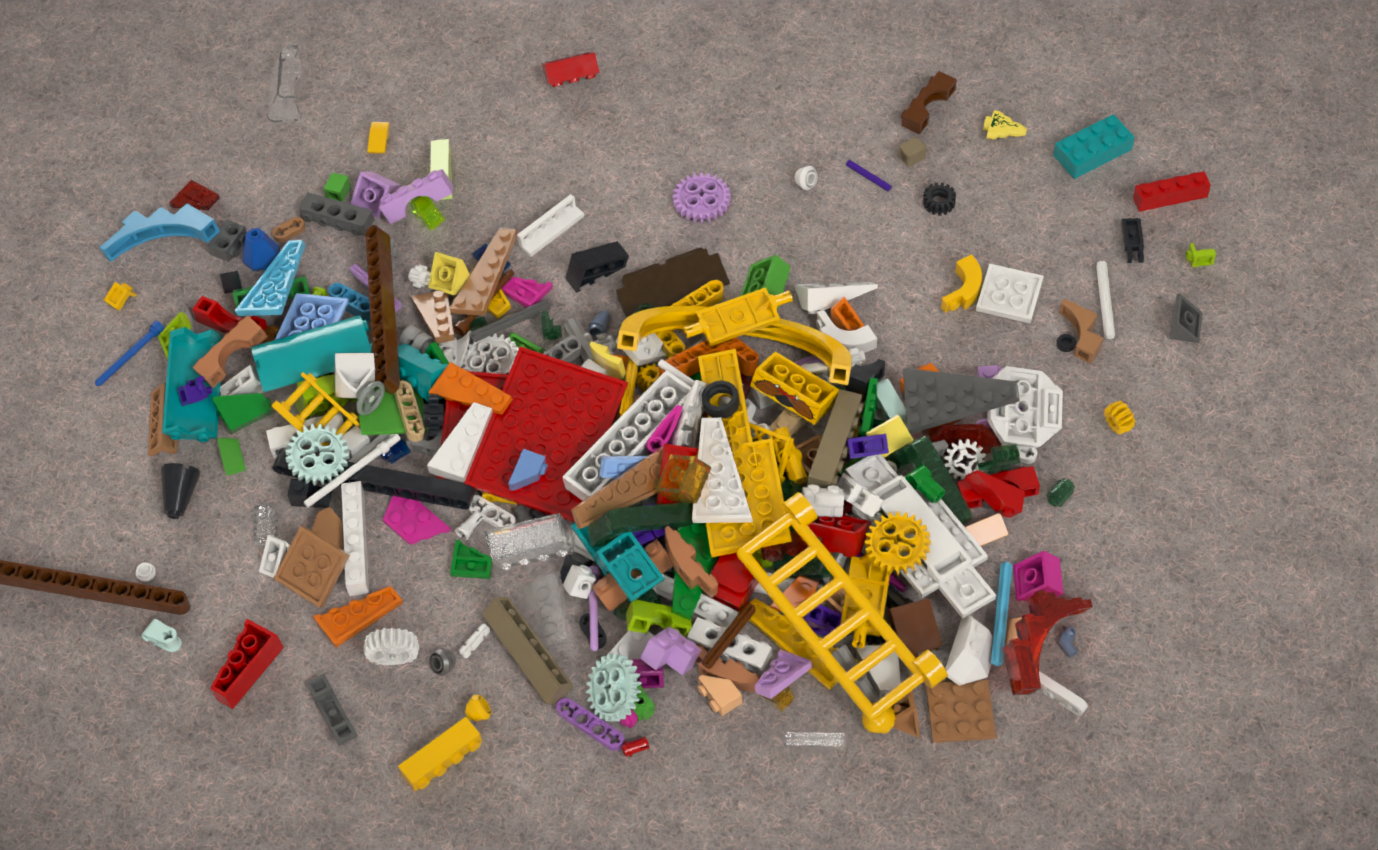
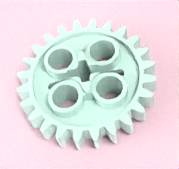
M311 424L310 430L304 426V432L301 433L297 430L298 437L291 436L293 443H287L289 449L285 450L288 455L286 457V462L289 463L288 469H293V476L299 474L298 480L305 478L306 484L313 480L314 485L317 484V481L324 485L325 479L331 482L332 476L336 478L338 477V472H344L342 466H348L346 461L349 459V454H347L349 447L346 446L347 441L342 440V433L336 435V429L330 432L329 425L322 429V425L319 424L318 429H315L314 425ZM323 442L330 443L329 446H322L321 444ZM304 445L311 446L308 450L302 449ZM327 459H331L334 461L331 464L324 463V461ZM313 463L314 466L307 468L305 464Z
M622 654L602 656L601 661H596L597 667H591L594 673L588 674L591 682L586 683L590 686L586 693L591 696L587 701L593 702L590 709H595L594 714L600 715L599 719H605V721L619 722L620 719H626V715H631L630 709H636L634 701H639L636 695L641 693V690L637 689V686L641 685V682L637 681L640 674L635 673L637 666H632L633 661L628 660V657L622 656Z

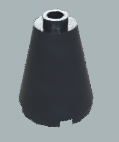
M168 463L164 464L161 468L164 513L168 518L179 519V516H183L200 477V471L189 465L187 469L183 468V464Z

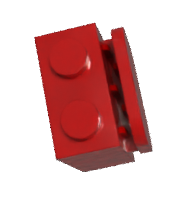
M737 553L720 556L711 572V575L718 582L717 594L712 599L740 612L757 587L758 581L738 558Z

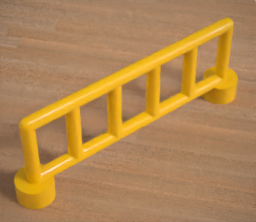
M797 492L782 503L783 509L786 512L785 515L737 550L738 558L869 720L876 719L922 682L932 689L948 677L944 666L931 651L926 650L915 658L811 531L808 525L818 517L812 505L801 493ZM792 525L809 547L769 576L752 554ZM817 556L834 579L794 608L777 585ZM843 588L860 610L820 640L803 617ZM866 620H869L886 642L846 672L828 649ZM895 652L911 671L912 675L872 705L855 681Z

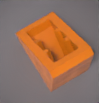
M842 297L831 308V321L839 329L853 331L865 326L845 297Z

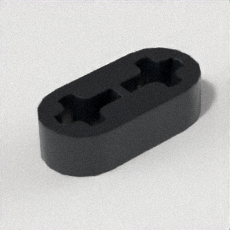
M587 613L581 616L579 624L590 645V628L588 625H585L586 620L590 622V614ZM599 621L598 637L601 638V642H598V649L603 648L607 643L606 634Z

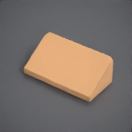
M1000 513L965 527L980 546L1008 535Z

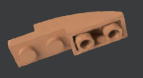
M667 526L665 528V544L675 570L691 590L698 585L712 598L718 591L716 578L708 575L702 565L695 561L696 551L690 543H686L678 531L672 530Z
M701 645L697 646L701 649L696 660L699 663L698 667L701 675L729 679L738 690L755 692V684L760 679L758 674L749 672L742 663L735 662L730 658L725 664L719 658L712 668L708 669L702 665V659L708 651Z

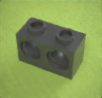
M227 219L219 229L220 232L212 238L207 246L212 256L230 262L232 258L237 256L241 245H244L247 231L245 226Z

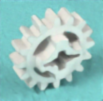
M958 439V445L952 442L953 448L946 449L949 455L943 456L944 459L948 460V462L944 463V466L950 467L947 471L948 474L954 472V479L960 476V480H962L973 471H984L981 465L986 464V461L982 460L986 454L980 453L983 449L981 446L976 448L977 442L974 441L970 444V440L966 439L965 443H963L961 439ZM966 447L973 449L976 453H968ZM958 450L959 453L956 458H952L953 454ZM964 455L967 458H970V460H967L966 465L963 462H960V460L963 459ZM974 462H977L976 467L972 470V465ZM954 467H962L964 473L957 471Z

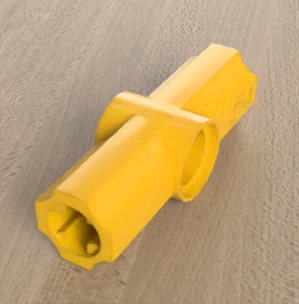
M787 427L774 430V432L791 438ZM785 440L777 443L780 451L785 447ZM794 443L792 444L785 467L791 486L803 484L808 478L801 463L802 453L795 448Z

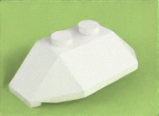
M971 615L963 619L961 618L945 668L948 678L959 686L987 678L991 667L993 637L990 631Z

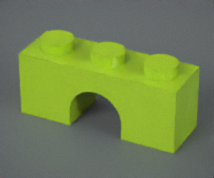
M640 600L630 603L626 613L627 630L647 634L650 625L654 624L662 627L664 630L670 626L687 639L692 623L691 620L672 613L671 606Z

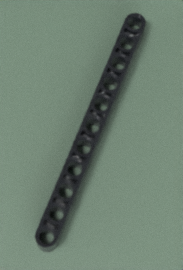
M280 450L272 469L278 474L298 478L299 474L293 476V469H288L289 463L286 462L288 455H286L285 450ZM327 459L324 461L325 464H331L334 462L331 459ZM348 462V466H347V467H344V466H342V467L344 468V471H346V470L349 469L351 466H353L355 463H353V462ZM313 463L305 464L307 468L314 466ZM369 465L364 466L343 482L361 481L364 491L463 510L470 508L476 493L475 488L464 483ZM327 479L324 480V483H330Z

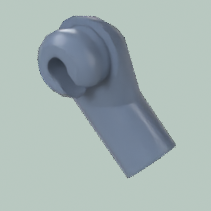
M1071 626L1066 627L1061 632L1059 639L1060 646L1069 657L1078 653L1072 644L1076 631Z

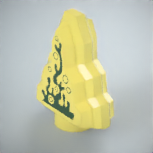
M994 110L992 117L986 116L983 130L988 131L986 138L994 140L1008 136H1025L1027 133L1025 126L1013 122L1010 117L997 110Z

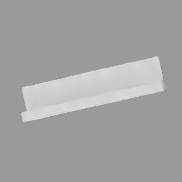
M570 194L517 234L519 247L532 257L582 219L584 213L576 207L575 197Z

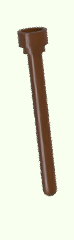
M508 270L499 280L492 299L514 275L513 270ZM468 315L464 320L458 321L453 326V329L460 336H465L469 332L470 324L478 315Z

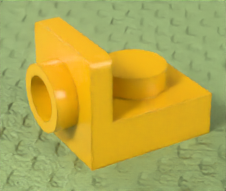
M115 282L104 298V301L115 309L121 310L128 297H135L137 294L132 291L133 287L124 282L122 285Z

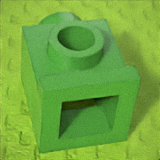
M641 685L637 686V689L641 690V693L636 695L639 701H634L636 709H632L637 715L638 722L642 719H649L655 711V704L644 692Z

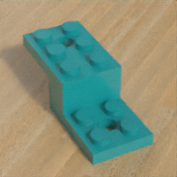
M612 514L582 529L577 528L576 523L571 525L572 530L605 576L609 573L631 603L664 581L665 578L630 530L624 532ZM596 527H602L605 534L603 536H596L593 530ZM637 569L642 573V577L634 579L631 577L630 572Z

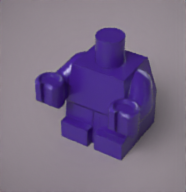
M203 376L186 382V385L177 388L181 406L192 405L207 398L208 394H212V388L203 385Z

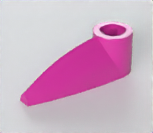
M677 405L664 418L649 438L647 447L650 455L659 449L657 448L658 446L661 448L670 440L678 423L682 406Z

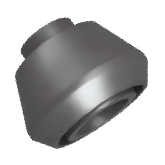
M440 648L434 649L429 658L431 669L440 676L447 675L454 668L456 662L455 655L450 650Z

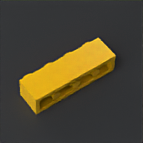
M464 717L398 766L400 774L414 791L422 790L429 785L430 780L434 777L442 776L449 766L460 763L468 752L476 751L482 743L481 734L467 717Z

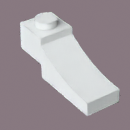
M842 474L837 486L843 489L844 499L860 511L873 517L880 510L883 500L847 474Z

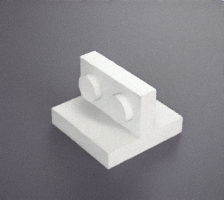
M655 333L643 338L638 345L637 351L623 350L637 366L659 362L667 356L661 349L663 342Z

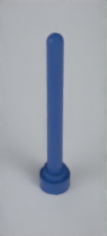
M155 320L150 325L149 332L96 379L95 385L101 386L154 336L157 337L165 327Z

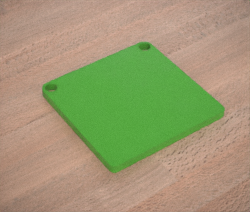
M413 389L414 396L423 421L424 401L423 398ZM384 392L381 403L369 415L363 416L358 413L362 435L406 434L394 394ZM410 402L402 403L404 406L412 405ZM407 416V417H406V418L409 419V420H415V419H416V417H414V416ZM424 426V427H426L424 433L427 432L428 426Z

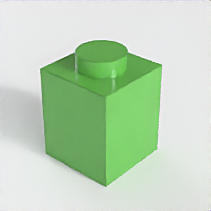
M332 173L324 187L325 196L343 202L351 188L349 177L343 174Z

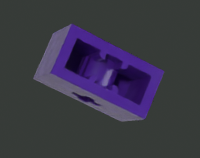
M818 605L805 615L803 619L815 633L825 637L840 625L842 614L825 606Z

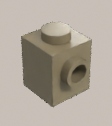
M914 137L899 145L898 157L907 167H910L926 158L927 147L924 142Z

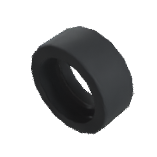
M721 380L710 383L704 388L701 395L704 410L712 418L723 419L730 417L738 410L740 405L738 390L728 381ZM719 393H727L732 396L731 401L724 406L717 407L709 403L710 399Z

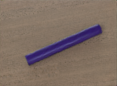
M851 160L847 161V167L887 192L892 189L890 184Z

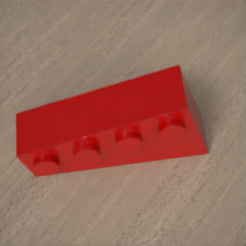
M246 619L242 633H239L236 638L237 643L227 655V662L221 667L210 687L217 701L231 709H234L284 648L277 634L249 619Z

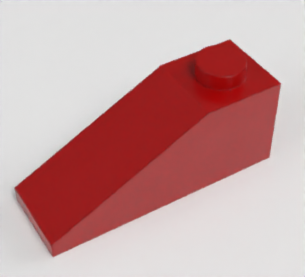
M979 470L965 476L967 482L994 511L1001 513L1002 516L1007 518L1022 513L1024 490Z

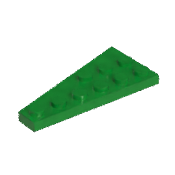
M682 494L679 500L677 531L686 543H690L696 551L695 561L699 562L704 571L710 575L717 557L711 556L706 523H693L694 499ZM675 569L671 612L691 620L703 590L698 585L691 590Z

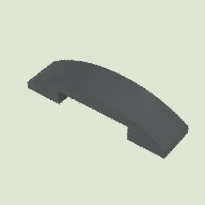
M325 674L306 682L338 745L340 746L358 737Z

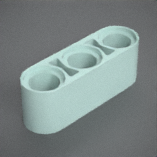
M888 379L879 381L877 387V406L882 409V415L885 420L888 421L899 415L903 423L907 425L906 408Z

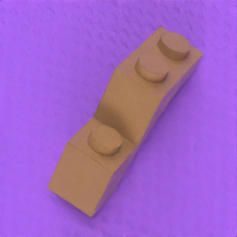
M1064 299L1061 302L1059 314L1066 317L1073 324L1079 338L1074 356L1091 364L1102 349L1104 340L1098 334L1091 333L1096 325L1098 315L1091 310L1077 305L1075 302Z

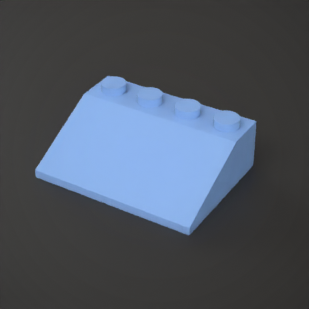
M296 293L275 340L341 321L349 300L347 298Z

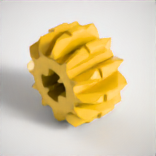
M654 363L652 366L646 364V368L640 367L636 380L637 386L641 388L642 393L646 392L659 378V366L657 367Z
M1116 401L1105 408V421L1112 428L1113 432L1120 435L1125 432L1127 433L1135 427L1134 414L1127 407L1126 403Z

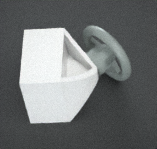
M335 353V397L357 398L358 413L363 416L369 415L379 406L385 392L383 383L374 381V353Z

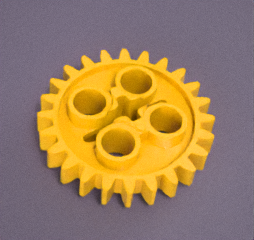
M897 511L896 516L889 512V518L881 515L882 521L874 520L876 527L869 526L871 533H866L868 540L865 541V545L867 547L866 553L870 554L868 556L869 560L874 561L875 567L880 565L882 572L887 568L888 574H891L893 570H896L897 575L900 574V570L907 574V568L915 571L914 565L922 566L920 559L927 560L925 553H930V547L928 546L931 545V540L928 539L930 538V533L926 532L927 526L922 525L921 519L916 521L914 514L908 518L907 512L903 516H900L899 511ZM891 529L896 530L893 534H887V531ZM908 534L915 535L913 538H906ZM885 547L890 548L888 552H881ZM903 552H909V553H910V554H909L908 556H906V557L900 556Z

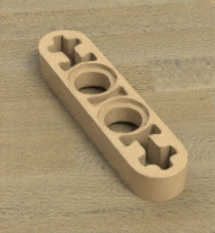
M400 381L399 389L394 393L408 439L418 442L424 438L425 427L411 384L406 381ZM410 402L412 405L404 406L402 403ZM407 416H414V417H416V419H415V420H409V419H407L406 417H407Z

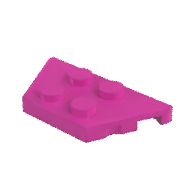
M393 496L383 517V522L409 545L451 531L449 526L422 503L412 499Z

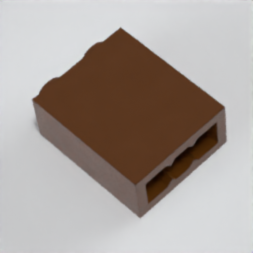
M929 598L887 610L892 630L915 658L918 657L919 652L929 650L934 653L938 652L937 647L943 646Z

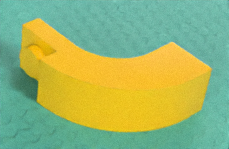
M972 254L956 262L955 272L961 278L964 285L942 298L941 309L945 313L950 310L955 311L960 305L966 310L977 300L980 294L982 271Z

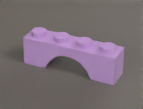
M443 169L439 171L434 170L428 176L422 179L418 178L412 184L402 186L392 194L384 195L380 200L379 208L388 222L392 224L406 217L407 203L412 198L428 196L435 201H439L453 193V184Z

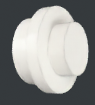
M141 563L136 569V577L142 582L150 581L156 575V569L150 563Z

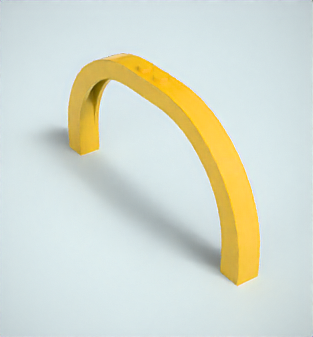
M666 306L634 313L627 317L620 327L617 349L637 351L640 341L650 334L665 330L683 329V327L698 323L696 312L708 307ZM780 319L778 323L744 334L771 339L801 348L815 355L827 365L830 372L829 382L848 385L852 363L850 352L839 341L819 330Z

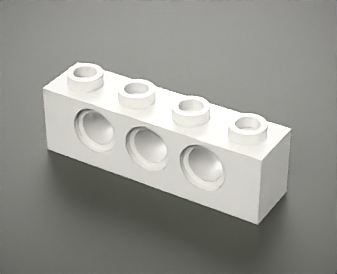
M697 617L687 639L694 642L697 646H703L709 652L728 627H721L709 619ZM738 634L731 642L735 645L727 647L720 658L728 661L729 658L735 662L738 661L744 665L745 669L762 676L772 656V647L763 641H755L746 634ZM709 636L716 637L715 639H708ZM746 651L753 652L752 654H745Z

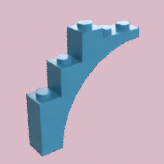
M189 204L184 205L175 214L160 207L148 218L134 210L122 221L124 226L99 248L105 258L111 262L129 249L153 239L168 236H188L208 243L220 230L214 219Z

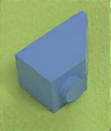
M523 449L508 483L509 489L512 491L538 481L541 475H545L548 467L545 456Z

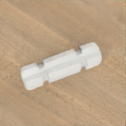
M481 624L477 628L478 631H475L465 642L466 645H462L458 650L463 658H468L471 655V651H474L484 640L483 637L490 633V628L487 625Z

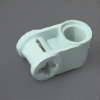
M153 619L141 635L145 641H151L154 643V646H158L168 652H175L182 645L176 630L157 619Z

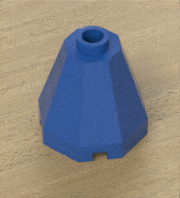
M260 228L250 229L245 236L243 264L252 271H266L279 254L280 247Z

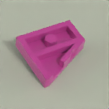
M513 277L503 286L502 291L506 296L527 308L538 303L553 288V284L551 282L540 284L536 283V280H524Z

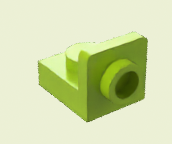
M1190 243L1185 255L1186 260L1190 261L1192 267L1214 265L1216 252L1215 249L1196 251L1194 243Z

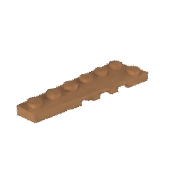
M499 228L449 308L451 314L485 316L518 233L516 229Z
M663 446L571 509L577 528L582 529L658 493Z

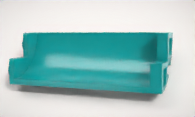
M361 315L252 346V354L263 391L267 392L304 381L305 379L301 376L303 372L306 375L310 373L314 377L335 372V353H373L372 342L369 343L366 331H369L367 321H362Z
M186 327L170 331L162 433L170 436L173 440L184 439L208 442L209 439L217 438L219 413L213 404L212 398L220 396L221 382L212 388V394H208L207 398L187 406H181L177 388L186 385L187 381L200 377L193 369V366L224 338L212 329L199 334ZM204 380L203 385H206V387H211V386Z

